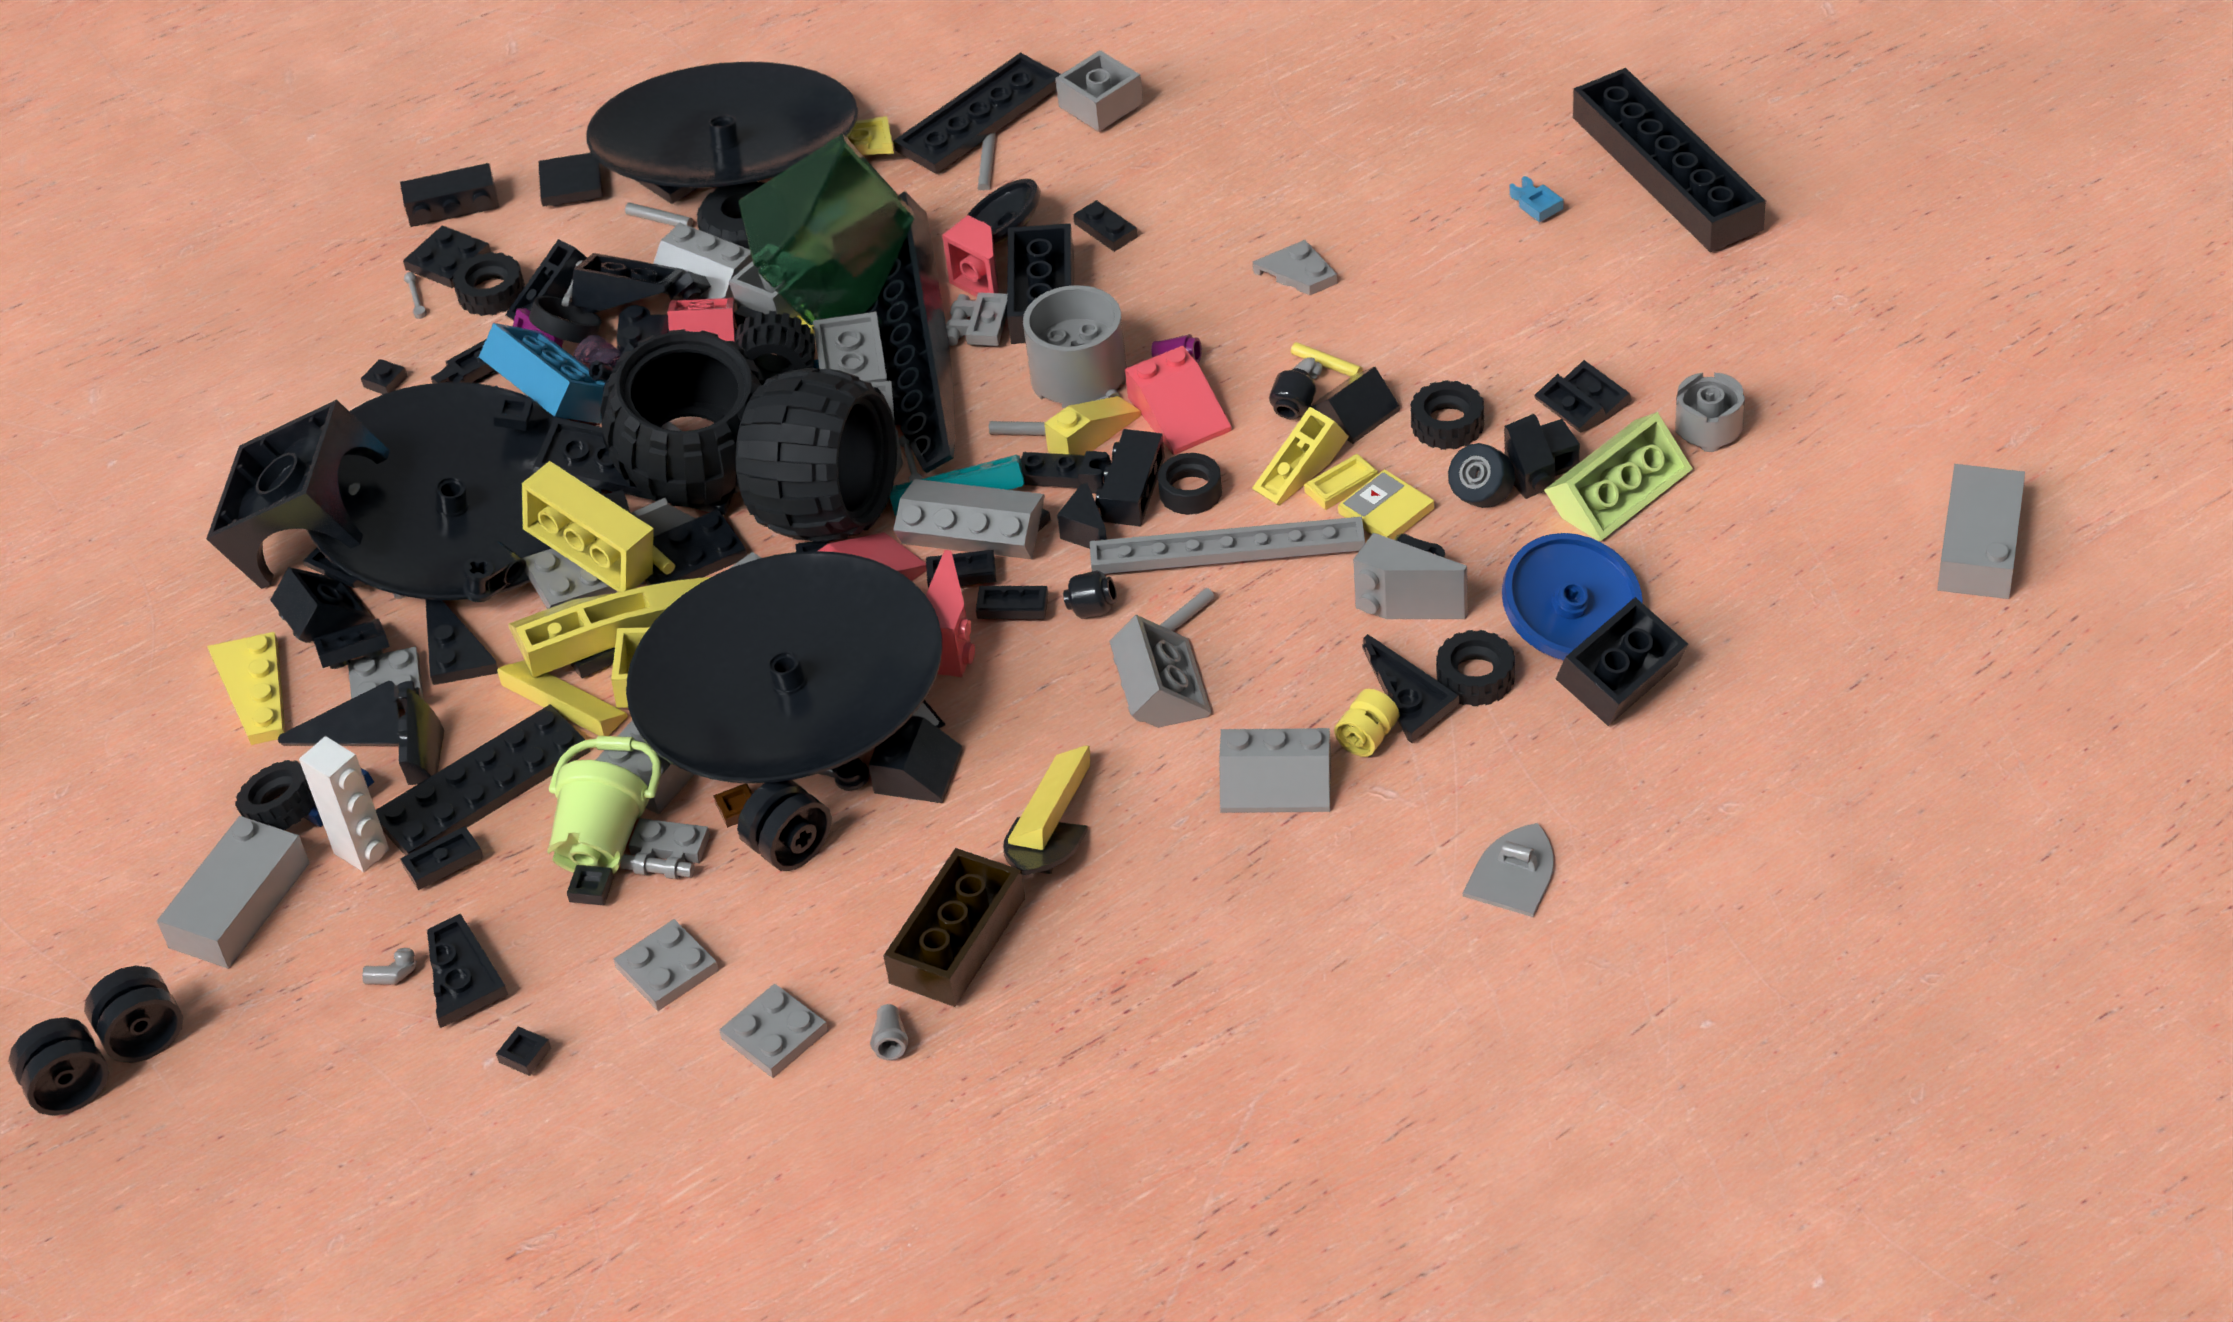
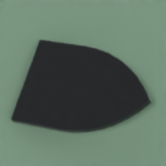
M1017 817L1004 839V857L1011 867L1020 869L1024 876L1035 873L1052 874L1053 867L1062 864L1076 852L1088 830V826L1058 822L1044 849L1038 850L1008 844V838L1020 817Z

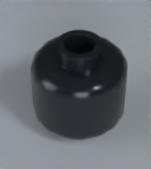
M1293 368L1280 372L1274 381L1269 395V401L1275 413L1286 419H1296L1303 416L1308 408L1311 407L1317 390L1316 384L1309 377V374L1302 369Z
M1096 570L1073 576L1069 580L1068 589L1063 592V598L1068 610H1073L1076 616L1081 619H1087L1109 613L1112 609V604L1117 602V592L1113 579L1106 577L1103 572Z

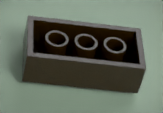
M955 848L883 955L889 984L956 1007L1025 900L1021 870Z

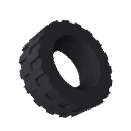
M487 252V254H478L473 258L465 260L466 262L458 266V270L453 274L454 288L459 304L465 311L467 310L471 314L485 316L497 315V313L508 311L525 287L518 261L514 260L510 255H504V253ZM486 280H504L497 286L491 288H474L475 286Z
M1443 380L1438 383L1433 382L1428 386L1422 387L1413 396V401L1411 400V429L1413 428L1414 436H1417L1421 443H1425L1429 447H1436L1442 450L1458 449L1461 446L1469 445L1473 440L1476 441L1479 438V434L1483 432L1484 400L1480 397V393L1468 384L1465 385L1459 381L1451 382L1449 380ZM1441 409H1455L1463 412L1464 416L1453 421H1440L1432 418L1431 413Z
M1467 630L1464 633H1456L1452 638H1447L1443 646H1440L1438 649V656H1436L1437 681L1459 695V704L1472 706L1492 704L1496 700L1503 699V696L1511 691V686L1514 685V650L1512 646L1508 645V641L1498 637V634L1493 632ZM1479 659L1492 663L1493 671L1483 676H1467L1459 672L1458 666L1464 661Z
M296 760L276 762L267 768L261 769L260 772L250 777L246 784H243L240 792L237 793V801H235V806L242 817L282 830H286L300 822L304 816L310 813L312 807L316 805L302 766Z

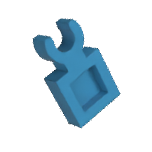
M1522 177V187H1517L1513 183L1509 184L1510 197L1519 201V208L1538 222L1564 209V199L1544 184L1535 188L1532 179L1529 177Z

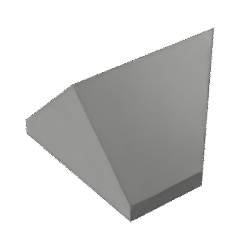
M666 498L631 513L654 528L653 537L695 519L669 505Z

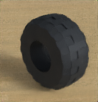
M761 181L718 187L706 196L697 212L698 230L752 250L754 258H757L771 245L779 249L783 247L791 231V219L786 199L778 190Z

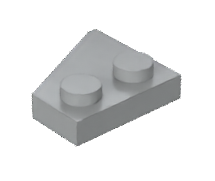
M1306 240L1252 262L1255 274L1260 276L1263 272L1276 276L1277 283L1292 286L1297 291L1307 295L1315 294L1337 284V274Z

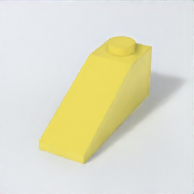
M1119 396L1067 406L1044 423L1048 452L1052 454L1085 455L1086 451L1095 450L1139 418L1141 410Z
M1309 407L1252 489L1280 506L1331 463L1349 436L1334 420Z

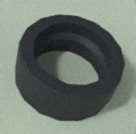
M1194 452L1181 453L1169 458L1161 465L1158 471L1160 500L1171 511L1185 515L1199 514L1210 510L1219 502L1222 495L1220 467L1215 460L1207 455ZM1186 477H1198L1208 481L1203 487L1195 490H1182L1172 486L1177 480Z

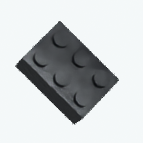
M1634 597L1565 657L1555 679L1609 726L1678 665L1688 643Z

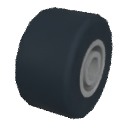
M1482 443L1470 444L1459 450L1451 460L1448 470V481L1453 493L1462 501L1481 508L1495 507L1505 501L1511 493L1515 482V468L1510 458L1500 450Z

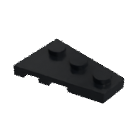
M461 913L427 929L430 963L434 980L433 990L437 1006L436 1016L440 1028L508 995L504 982Z

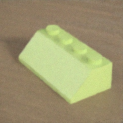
M1656 412L1634 420L1544 489L1562 519L1595 540L1601 541L1693 468L1659 413Z

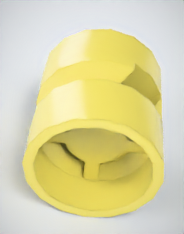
M1365 689L1359 693L1349 710L1344 713L1334 728L1335 737L1347 751L1360 757H1368L1375 752L1383 741L1384 736L1389 733L1397 722L1399 709L1395 702L1383 692L1375 689Z

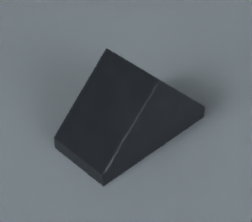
M1088 483L1081 484L1057 514L1060 539L1090 549V541L1107 540L1106 528Z

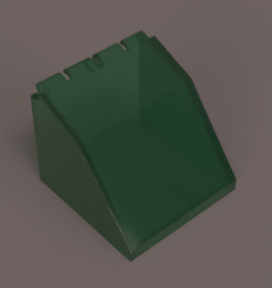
M843 133L739 200L753 264L756 268H759L758 273L771 287H778L775 289L776 292L793 307L808 325H813V320L864 314L877 300L915 219L910 207Z

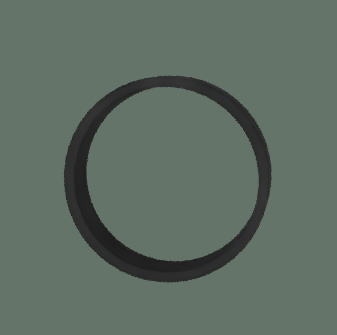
M539 296L535 298L529 315V320L535 327L549 335L574 343L588 344L596 340L601 325V319L598 315L582 311L581 307L573 306L571 302L569 307L562 306V298L552 296Z

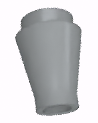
M885 1004L877 1010V1018L870 1045L879 1058L895 1060L904 1054L909 1040L900 1019L899 1009L894 1005Z

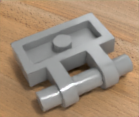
M978 292L976 301H971L966 294H960L952 304L950 310L952 318L946 323L949 345H956L958 339L965 335L967 344L998 346L1007 317V294Z
M639 818L628 845L631 855L624 854L622 856L621 868L633 870L635 874L648 875L649 872L665 874V877L670 879H679L680 876L692 878L695 870L694 863H700L709 841V829L706 826Z

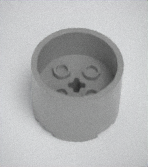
M1071 285L1047 291L1031 302L1024 313L1023 327L1031 385L1039 398H1047L1062 403V408H1066L1070 405L1097 400L1105 396L1108 390H1116L1121 384H1125V369L1127 365L1121 311L1117 301L1111 295L1094 287Z

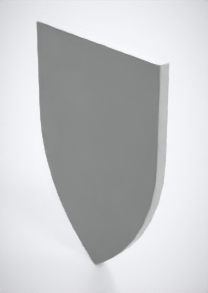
M1534 823L1517 828L1493 842L1479 859L1462 893L1463 897L1534 917L1553 873L1552 847L1539 824Z

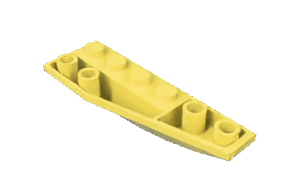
M711 577L677 580L622 592L574 599L511 622L508 626L534 678L614 648L617 628L650 627L667 607L679 597Z

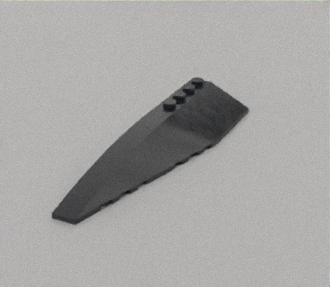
M904 191L831 235L830 242L841 316L877 313L887 381L892 383L894 417L899 421L900 429L904 436L908 438L910 447L923 471L929 473L954 458L955 409L953 376L948 334L927 213Z

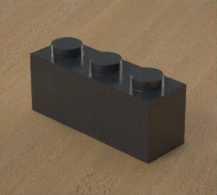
M490 163L400 182L403 203L410 227L500 208Z
M1123 429L1120 441L1115 442L1113 445L1111 465L1107 464L1105 467L1103 488H1098L1095 503L1097 508H1100L1103 522L1141 527L1158 479V471L1165 458L1162 433Z

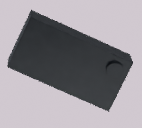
M1071 223L1008 228L1007 319L1011 344L1026 343L1023 317L1031 302L1052 289L1074 285V246Z

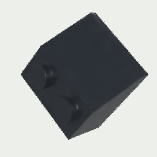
M288 567L270 599L279 611V616L293 630V635L306 643H311L314 638L368 622L372 618L371 614L348 585L323 574Z
M912 715L892 736L875 747L868 765L874 793L943 803L963 751L962 745L926 718Z

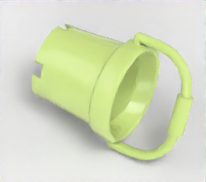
M598 736L597 739L584 740L571 746L560 757L549 786V792L555 794L556 798H558L551 839L547 850L548 854L554 851L552 861L556 865L573 873L576 865L612 868L613 874L619 869L622 855L635 821L645 811L649 799L655 797L661 777L660 758L647 743L636 741L633 737ZM597 747L598 750L633 751L635 749L643 751L649 756L652 762V775L649 786H647L636 774L609 762L577 760L568 763V761L577 753L588 748Z

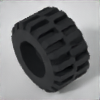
M769 311V314L760 312L756 313L755 318L749 316L745 319L744 324L739 325L735 334V343L744 349V353L749 356L750 360L754 361L764 381L788 371L813 368L815 337L813 333H810L811 328L807 324L802 325L800 318H791L790 314L785 312L783 314H776V311Z

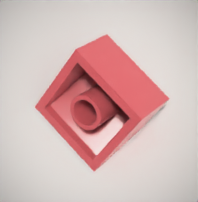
M967 215L942 235L949 283L977 297L978 292L999 293L991 226Z

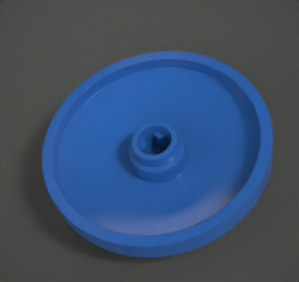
M1571 533L1545 535L1523 546L1510 562L1502 584L1503 606L1510 623L1517 633L1537 650L1564 660L1570 652L1634 597L1643 603L1637 577L1631 567L1618 553L1595 539Z

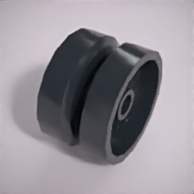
M793 780L764 783L754 791L745 803L739 815L737 831L741 841L758 854H761V857L779 871H792L810 861L824 845L830 832L832 817L827 806L813 795L808 794L805 789Z
M135 965L120 968L106 975L93 986L85 1000L84 1012L92 1028L98 1035L108 1056L118 1062L134 1063L148 1060L169 1047L182 1030L183 1015L178 1004L170 994L161 975L150 967Z
M67 1017L48 1019L32 1026L12 1046L8 1060L11 1071L18 1084L21 1085L29 1105L38 1113L51 1116L69 1114L85 1107L100 1094L109 1076L107 1062L101 1051L96 1047L88 1028L79 1020Z

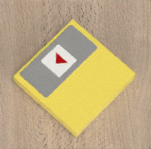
M1385 469L1338 504V513L1345 518L1362 517L1363 529L1365 531L1390 539H1394L1398 534H1403L1434 510L1433 499Z

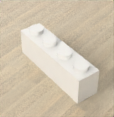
M325 736L300 757L299 761L334 854L362 872H365L390 849L356 754Z

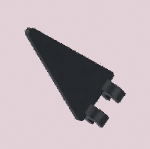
M386 681L280 734L278 742L283 746H314L326 736L341 746H399L398 720L405 719V715L400 717L399 704H403L398 698L399 688L408 687L421 697L420 688H415L413 681H405L397 686L393 681Z

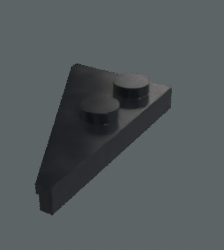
M425 599L430 677L433 685L497 674L498 666L496 660L442 600Z
M1369 634L1363 637L1362 649L1384 693L1398 707V722L1409 742H1414L1459 705L1458 694Z

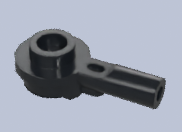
M859 758L818 773L833 777L836 785L847 791L863 787L870 777L868 766Z

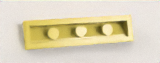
M524 660L497 669L501 685L542 707L551 704L563 718L598 736H609L628 717L627 713L549 673L533 678Z
M1082 746L1055 756L1009 836L1008 844L1038 850L1044 849L1090 767V746Z

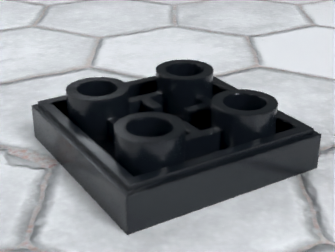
M591 152L538 161L542 206H561L569 202H588L595 198L603 197L600 163L593 157Z

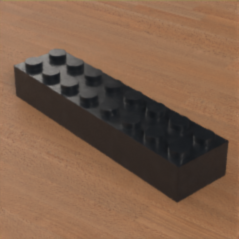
M1627 68L1573 88V118L1709 252L1764 230L1766 200Z

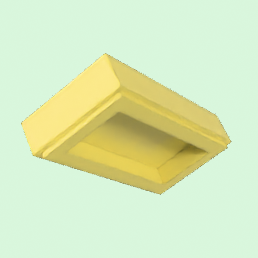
M1355 454L1305 483V493L1323 509L1327 510L1357 491L1374 478L1378 471L1360 455Z

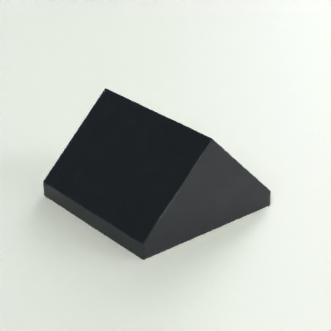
M1375 366L1351 376L1311 405L1313 409L1334 420L1349 436L1347 440L1352 444L1400 411L1398 402Z

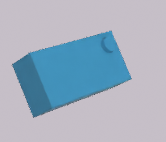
M493 323L479 355L480 359L554 417L601 424L600 409L604 393V382L593 380L589 375V368L542 332Z

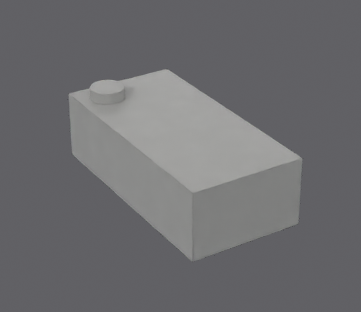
M1954 464L1937 591L2009 599L2025 478L2024 471Z
M239 816L158 918L157 923L168 948L229 969L310 862L300 836Z

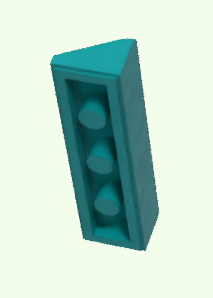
M1013 455L919 479L1005 490L1024 485L1020 455ZM913 481L893 486L890 500L895 516L897 515L900 498Z

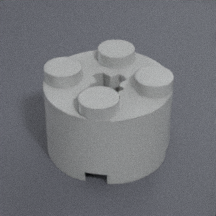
M1714 372V377H1703V373H1698L1686 378L1681 382L1677 391L1676 433L1687 442L1700 446L1706 452H1716L1721 446L1734 441L1743 430L1745 398L1742 385L1733 377Z

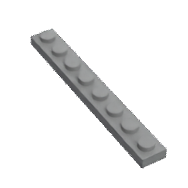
M1362 517L1097 540L1090 541L1091 570L1108 574L1360 551L1365 544Z

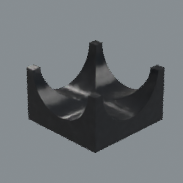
M334 400L256 437L238 447L206 540L261 589L271 585L274 577L264 559L263 541L276 532L288 529L313 530L334 537L352 549L361 544L363 534L354 525L343 505L338 487L339 463L343 455H359L379 464L387 460L390 450L338 400Z

